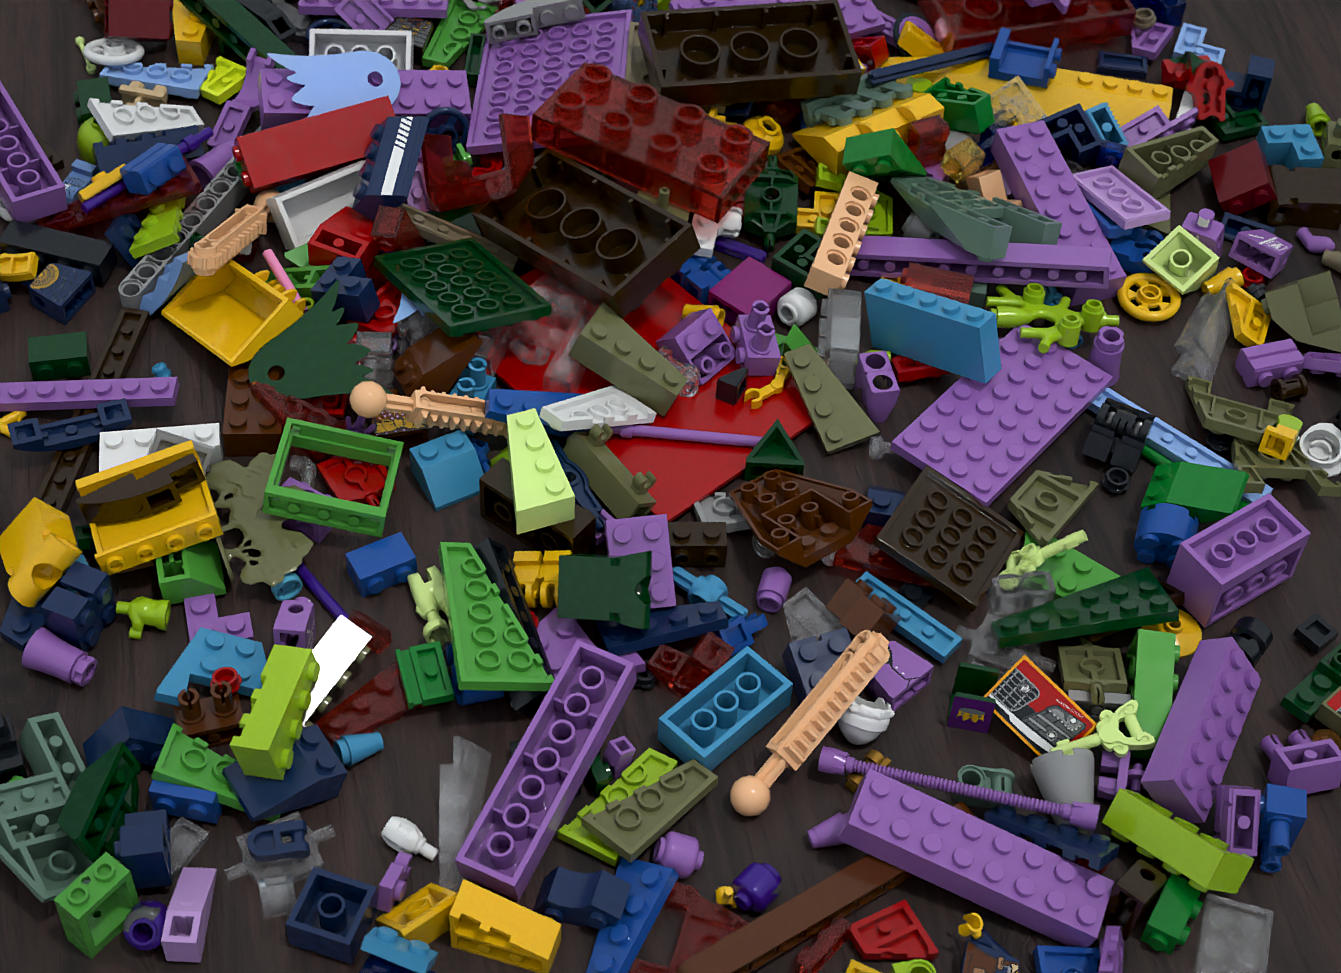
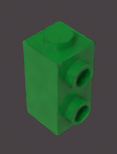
M1171 873L1140 939L1154 950L1165 952L1169 955H1172L1176 944L1184 946L1192 929L1186 926L1188 918L1196 920L1204 903L1197 900L1201 891L1189 885L1188 880Z

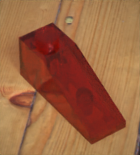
M379 205L370 235L380 249L391 252L393 250L403 251L427 246L405 209Z

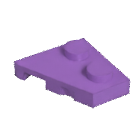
M1106 926L1105 937L1100 939L1099 951L1101 960L1098 973H1123L1124 941L1120 926Z

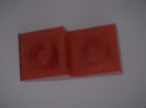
M665 644L658 647L647 663V668L656 677L684 697L711 676V674L689 665V655Z

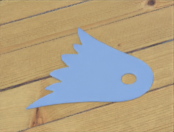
M354 51L316 56L267 53L277 63L296 72L288 76L287 80L305 85L292 97V101L302 105L314 106L308 117L387 95L391 104H393L400 91V75L397 68L387 57L376 52ZM374 71L379 72L383 77L382 84L377 87L370 85L367 80L369 73Z

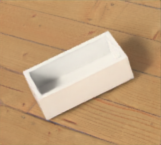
M366 160L358 161L265 199L286 250H292L308 243L322 222L345 206L353 207L355 200L353 192L360 182L361 177L358 174Z

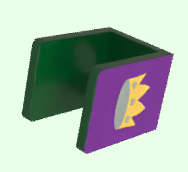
M964 662L959 663L951 692L947 726L988 733L996 700L983 696L997 683L999 669Z

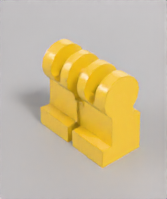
M571 550L545 551L544 557L541 551H514V570L528 608H536L538 606L539 590L540 602L543 608H551L554 599L558 607L559 555L572 554Z

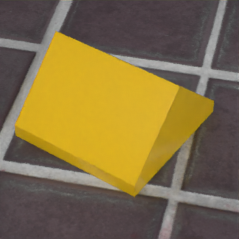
M429 883L394 906L390 913L385 912L375 920L379 927L391 928L402 938L410 941L419 940L429 944L450 930L449 913L457 892L434 883Z

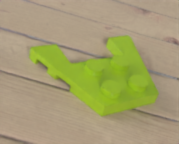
M819 163L816 169L815 186L840 192L847 175L841 172L839 175H835L827 170V165ZM876 190L875 193L879 195L874 209H872L874 211L867 225L868 228L865 236L891 237L893 234V198ZM817 216L814 222L813 233L823 238L830 219Z

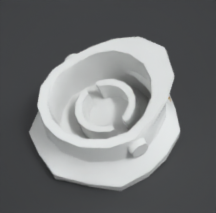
M1318 423L1306 430L1301 437L1298 436L1294 447L1309 458L1308 464L1310 466L1322 468L1329 473L1328 477L1339 475L1341 472V431L1332 423Z

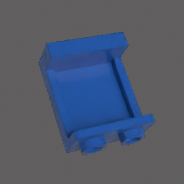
M1001 27L990 56L988 77L1047 88L1050 78L1054 79L1056 75L1057 64L1055 63L1059 64L1061 61L1063 49L1059 48L1060 39L1054 38L1051 48L1010 41L1011 29Z

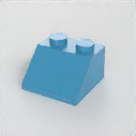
M461 429L409 449L411 473L435 511L480 494L479 479L484 475L473 444Z

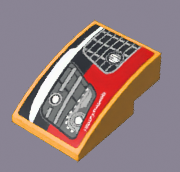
M1025 654L983 696L996 700L994 713L1038 756L1049 753V749L1057 747L1056 742L1069 739L1072 742L1089 736L1096 730L1097 723Z

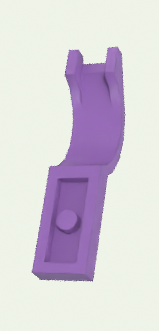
M255 48L250 49L246 58V76L240 93L234 100L226 101L213 129L214 136L209 138L207 142L210 150L225 141L229 142L231 140L235 142L236 137L242 136L252 112H256L259 109L257 91L259 69H274L275 61L269 56L267 59L258 57Z

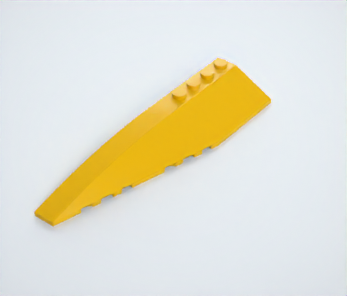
M889 57L880 67H887L925 57ZM988 59L976 60L910 76L913 78H926L933 85L947 77L950 79L951 84L962 83L964 89L969 90V88L973 87L989 93L994 119L999 117L1005 118L1010 125H1014L1015 121L1022 124L1036 122L1078 103L1086 111L1104 102L1108 103V107H1111L1110 111H1113L1114 119L1117 120V124H1120L1119 128L1157 105L1169 119L1173 87L1161 84L1144 83L1137 80H1126L1113 76H1102L1057 68L1055 78H1050L1047 88L989 78Z

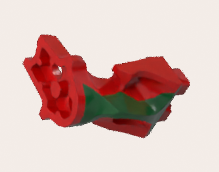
M1185 51L1182 56L1161 60L1162 85L1186 90L1192 96L1194 108L1196 107L1199 110L1196 116L1197 120H1203L1212 115L1218 121H1225V94L1228 88L1234 87V81L1228 79L1224 68L1219 63L1211 61L1208 55L1198 56L1191 51ZM1204 93H1206L1208 97L1207 104H1203L1204 98L1202 97Z

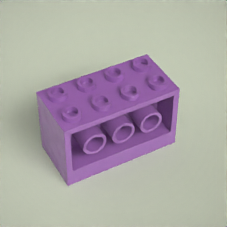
M1268 493L1180 543L1166 583L1185 593V603L1182 605L1206 628L1291 578L1311 532Z

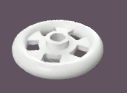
M104 38L91 41L83 48V55L87 60L106 66L132 64L139 61L145 52L143 46L134 40Z

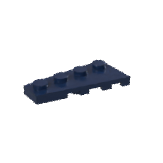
M719 601L652 608L650 629L633 628L616 621L595 620L606 651L616 656L729 628L727 616Z
M997 805V807L995 806L985 812L983 821L1022 839H1025L1026 836L1032 837L1031 842L1044 849L1060 848L1063 850L1062 856L1070 860L1076 861L1078 858L1088 859V867L1099 871L1117 858L1119 844L1110 842L1108 836L1092 833L1089 836L1078 832L1079 829L1073 825L1059 824L1057 826L1047 823V818L1036 814L1021 815L1016 813L1017 810L1014 807L1008 805Z

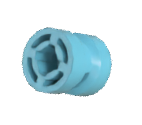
M290 572L285 574L284 580L281 583L276 584L274 587L271 586V592L279 601L289 600L298 595L303 584L297 574Z

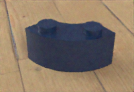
M558 866L544 877L533 911L549 917L560 924L566 923L604 929L606 925L621 920L631 884L604 870L595 873H580Z

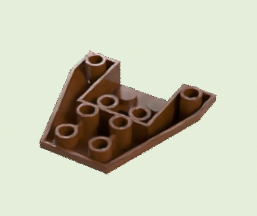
M779 469L769 470L729 492L731 500L759 543L777 555L805 568L852 543L873 506L871 499L854 489Z

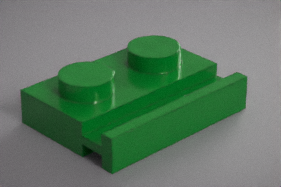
M440 641L411 646L408 650L403 651L395 649V658L408 709H413V706L421 704L422 706H428L454 700V691Z

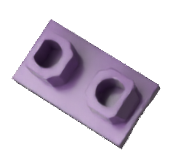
M1128 750L1126 757L1122 758L1117 757L1114 751L1102 752L1100 772L1117 774V779L1099 776L1097 797L1113 801L1119 788L1126 789L1127 786L1131 788V791H1136L1139 794L1141 790L1145 789L1140 782L1145 772L1143 765L1137 763L1134 764L1133 769H1129L1131 750Z

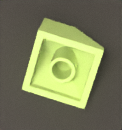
M1178 225L1143 258L1142 262L1184 295L1198 290L1203 282L1216 273L1220 257Z

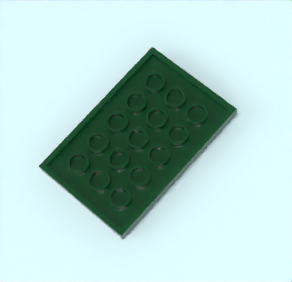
M472 237L374 256V267L449 337H461L466 333L476 331L485 332L490 328L512 326L515 323L527 320L536 321L541 317L551 315L552 305Z

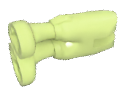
M434 565L426 568L429 582L424 583L418 572L408 575L407 580L416 603L415 611L424 620L428 621L423 628V637L427 643L440 641L442 647L451 643V634L448 624L439 615V610H441L448 617L442 574Z

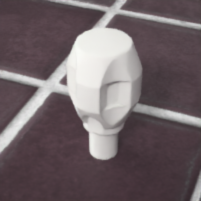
M392 816L382 830L381 837L388 846L398 852L414 853L415 855L421 854L430 861H433L439 852L437 848L426 842L427 839L423 837L418 827L405 818Z

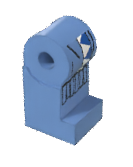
M78 159L72 163V172L63 181L67 206L74 211L81 208L80 204H82L77 197L78 192L92 184L90 179L98 174L96 165Z

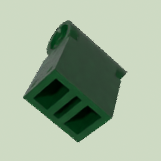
M652 551L625 556L597 554L559 555L558 618L616 621L633 628L650 629L651 601L648 588L652 576Z

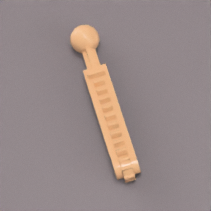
M274 189L260 192L256 196L253 205L246 204L241 209H235V213L200 241L194 243V248H190L187 257V264L193 268V272L201 276L214 275L216 271L261 234L266 235L267 223H274V219L265 199L280 194V192Z
M362 381L351 391L349 400L351 408L364 418H374L383 411L405 413L406 422L414 423L416 428L426 424L429 428L433 426H439L440 429L447 427L451 430L461 429L462 432L468 430L472 431V433L482 432L484 435L489 433L494 434L496 437L503 435L507 438V423L485 418V400L478 397L469 398L467 395L462 397L457 396L455 393L449 395L446 392L436 393L434 390L429 392L424 386L420 390H415L410 397L387 394L378 383L373 381Z
M864 630L855 636L846 650L765 746L772 753L755 776H744L734 782L730 790V802L738 813L743 816H757L767 809L770 803V786L786 767L794 771L798 770L879 669L888 661L890 657L888 650L889 641L881 633Z

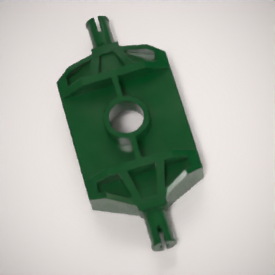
M772 155L767 157L766 168L753 169L747 173L745 183L743 230L764 238V251L768 252V247L770 246V253L775 251V238L795 233L797 228L798 176L791 170L779 169L778 157L774 155L773 161ZM775 195L778 198L775 200H769L765 196Z

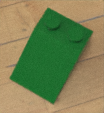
M894 128L846 138L842 163L848 171L878 182L879 185L891 183L892 177L926 176L927 174L925 168Z
M1183 461L1156 466L1140 507L1141 509L1147 507V510L1155 508V504L1169 503L1189 510V516L1193 519L1196 516L1199 524L1222 520L1237 511L1249 475L1243 471Z

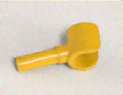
M723 886L716 889L717 909H720V906L730 904L732 908H736V903L733 900L735 894L732 887Z

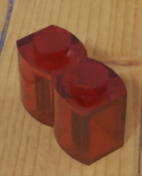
M939 114L913 121L909 124L906 145L924 168L942 163L946 154L945 144L950 135L949 125Z

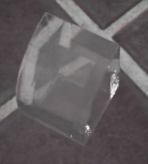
M293 873L259 878V892L264 919L290 915L297 901Z

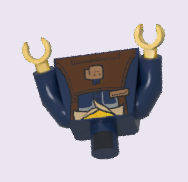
M975 912L963 915V920L967 923L959 925L958 932L963 937L971 935V940H967L960 973H1018L1020 961L1012 957L983 929L981 916Z

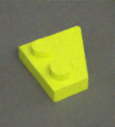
M219 56L215 60L217 65L215 70L209 71L208 78L203 82L200 91L202 97L220 105L241 90L246 76V67Z

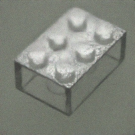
M829 288L827 299H822L820 315L825 316V318H819L818 334L823 336V338H818L817 353L819 356H822V360L846 389L853 390L859 356L862 291Z

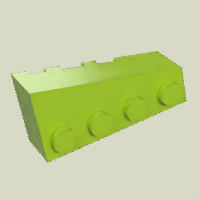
M274 644L261 673V684L263 686L262 688L254 689L251 696L252 711L250 714L244 713L240 720V728H243L241 736H233L230 747L245 775L283 780L286 769H290L293 762L292 748L295 739H299L302 733L301 719L303 712L309 709L311 703L310 689L313 681L316 682L320 673V664L316 661L312 649Z
M1119 788L1102 823L1112 828L1111 834L1127 843L1129 840L1138 845L1136 850L1151 859L1157 857L1162 860V867L1178 876L1181 873L1190 878L1188 884L1199 891L1206 893L1209 889L1237 894L1255 859L1245 853L1228 852L1229 844L1204 833L1198 835L1199 827L1179 817L1171 819L1173 814L1171 811L1136 791Z

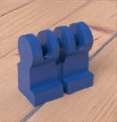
M1142 226L1133 228L1132 235L1112 239L1110 246L1122 269L1129 271L1131 274L1152 273L1153 270L1145 265L1142 260L1164 239L1161 233L1156 230H1145L1141 228Z
M693 255L670 278L703 305L708 304L709 290L732 270L726 269V266L722 262L717 261V258L713 255L712 258Z

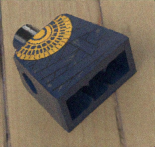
M56 263L49 264L40 274L37 273L36 279L23 281V285L29 289L33 306L63 325H67L96 292L92 272Z

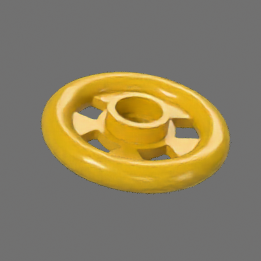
M1154 273L1132 274L1126 277L1123 287L1117 291V299L1123 310L1132 317L1147 322L1167 320L1174 316L1181 306L1179 291ZM1133 285L1139 287L1137 292L1130 290ZM1162 296L1170 297V303L1162 302ZM1135 299L1139 306H1135L1131 300ZM1158 307L1160 311H1150L1149 309Z

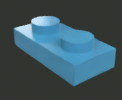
M375 926L364 937L361 950L417 973H427L435 965L439 953L431 950L430 946L423 941H410L398 936L395 930L388 927L378 928Z

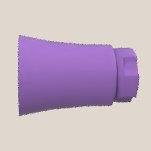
M230 140L229 142L225 141L222 144H218L204 155L186 164V175L196 189L202 192L233 157V141Z
M1104 326L1094 338L1086 361L1113 376L1110 385L1113 386L1120 378V363L1125 346L1124 333L1117 327Z
M44 627L38 629L32 635L22 655V666L24 668L40 671L70 684L75 683L81 687H84L91 681L98 664L97 659L88 656L87 652L58 638Z

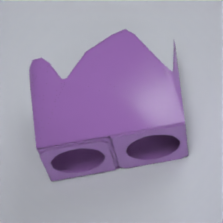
M886 351L858 354L854 390H857V388L862 390L863 407L866 405L868 417L876 423H883L897 403L900 392ZM878 375H881L883 380L887 379V390L876 388L873 385V379Z

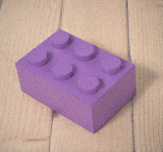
M667 514L605 520L604 530L607 555L625 556L652 551V576L648 588L651 608L676 606Z

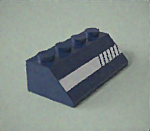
M387 117L381 124L377 123L370 133V138H372L371 144L364 153L366 162L358 174L361 179L353 192V197H355L353 210L381 224L408 199L429 121L428 118Z

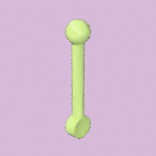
M78 36L75 39V43L80 46L83 54L85 39ZM84 57L87 64V73L95 74L97 72L96 65Z

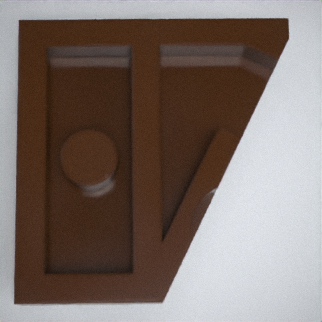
M802 146L776 155L778 157L779 169L791 170L798 176L799 191L808 195L822 189L815 186L817 165L814 160L808 161L805 156L807 151Z

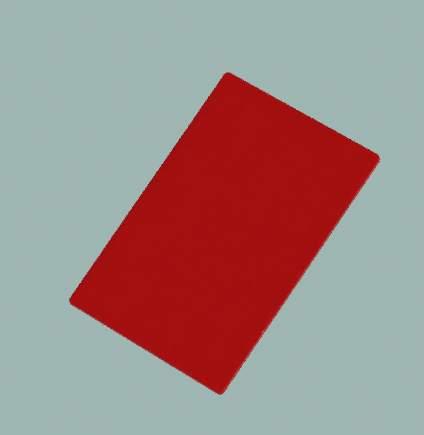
M537 268L523 275L520 279L552 305L551 315L541 317L536 321L527 320L515 323L512 326L490 328L485 332L476 331L483 343L474 357L483 358L487 362V368L511 390L586 394L614 385L568 355L578 336L600 305ZM668 277L644 299L638 309L630 312L623 320L663 356L655 342L683 320L682 312L686 304H703L672 278ZM724 322L722 328L731 342V327ZM734 358L703 385H698L687 378L686 384L664 417L657 413L653 423L635 425L763 437L778 418L792 440L813 424L792 376L784 382L781 393L764 399L762 406L757 409H751L752 400L755 398H750L744 402L746 390L750 388L761 389L774 380L776 373L774 376H748L747 388L735 405L717 399V380L740 369V364H737ZM613 434L604 442L633 476L638 472L645 476L650 471L657 478L656 483L647 490L656 500V504L649 513L651 515L667 514V522H672L691 509L695 502L699 501L700 503L745 472L746 457L754 448L632 436V439L620 438L619 434Z

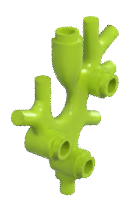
M1029 283L1023 290V296L1016 295L1004 284H999L996 287V292L1001 297H986V307L995 308H990V312L996 313L997 328L1020 327L1037 319L1047 320L1054 324V326L1049 328L1020 327L1019 338L1040 340L1038 351L1041 353H1047L1053 342H1057L1064 347H1074L1078 344L1081 330L1095 333L1104 326H1119L1120 321L1119 315H1106L1102 302L1096 299L1087 300L1083 304L1081 312L1068 309L1071 300L1066 296L1062 297L1055 306L1045 305V291L1043 286L1038 283Z

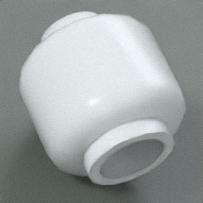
M802 287L792 289L777 302L780 320L791 327L793 324L797 327L802 326L817 313L818 306L815 297L809 290Z

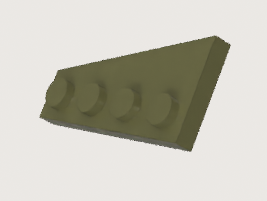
M810 344L783 353L784 361L827 456L880 435L878 428Z
M693 759L660 776L658 782L648 787L643 785L633 790V795L620 802L616 799L605 805V810L595 815L590 813L582 817V826L631 863L717 786L718 776Z

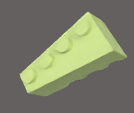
M533 408L507 415V443L517 535L575 519V495L536 409Z

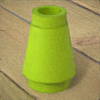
M1310 103L1306 106V124H1310L1314 136H1321L1327 122L1331 121V119L1319 104Z

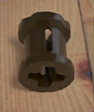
M1300 373L1288 379H1272L1270 384L1273 399L1283 402L1286 398L1291 397L1304 398L1308 393L1307 381Z

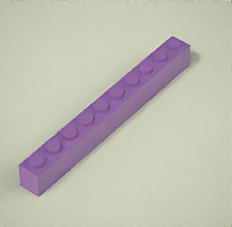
M864 235L858 254L854 257L856 258L855 263L849 274L850 276L902 277L1018 285L1038 283L1042 286L1108 289L1112 248L1008 243L1005 258L993 259V262H983L977 259V255L946 239Z

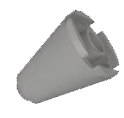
M1073 748L1074 754L1063 755L1061 749L1042 754L1032 760L1033 765L1030 764L1031 773L1044 801L1046 800L1047 803L1049 801L1051 803L1055 802L1056 805L1057 803L1060 805L1064 803L1073 805V801L1094 804L1095 759L1092 751L1084 748ZM1051 815L1055 825L1069 824V820H1064L1059 815ZM1077 827L1079 829L1078 832L1086 835L1093 832Z

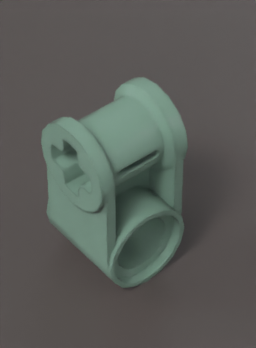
M965 765L958 771L955 781L956 783L960 782V784L963 782L964 785L967 783L968 785L972 784V786L985 787V789L989 788V790L993 789V791L997 790V792L1000 790L1001 793L1003 791L1009 792L1011 795L1012 785L1015 783V774L1003 768L993 769ZM955 792L952 794L957 803L964 802L966 806L992 809L995 806L997 807V805H1005V803L1000 804V802L996 803V801L993 803L992 800L991 802L988 799L984 801V799L967 797V795L963 796V794L959 795V793L955 794Z

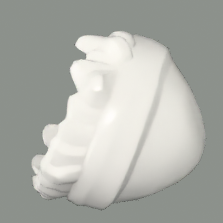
M857 696L837 722L843 735L850 743L862 745L873 741L883 731H886L890 718L895 713L891 710V705L889 703L885 705V701L881 697H878L875 702H871Z

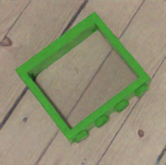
M287 417L264 492L262 513L382 538L404 442ZM294 446L388 466L389 470L380 506L376 507L281 487L280 483L291 447Z

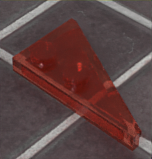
M254 381L248 386L283 428L288 417L346 430V419L339 420L328 415V411L314 408L310 403L293 395H283L275 391V387L261 384L258 381ZM302 448L313 462L320 461L326 454Z

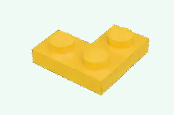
M815 191L813 209L797 207V228L795 233L798 234L803 228L813 233L814 222L817 216L830 219L840 193Z

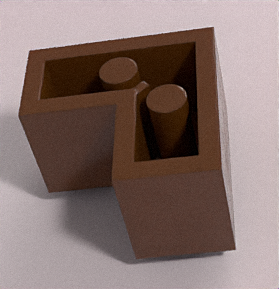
M847 578L825 606L841 619L839 623L845 628L847 627V630L855 636L864 630L881 633L887 638L902 619L895 613L897 607L886 598H880L876 594H871L874 588L862 579L854 581Z

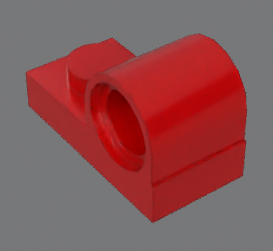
M885 36L851 39L858 60L868 66V71L878 69L889 59Z

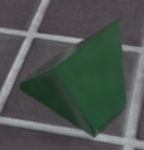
M778 418L746 457L744 481H751L773 469L803 476L804 460Z

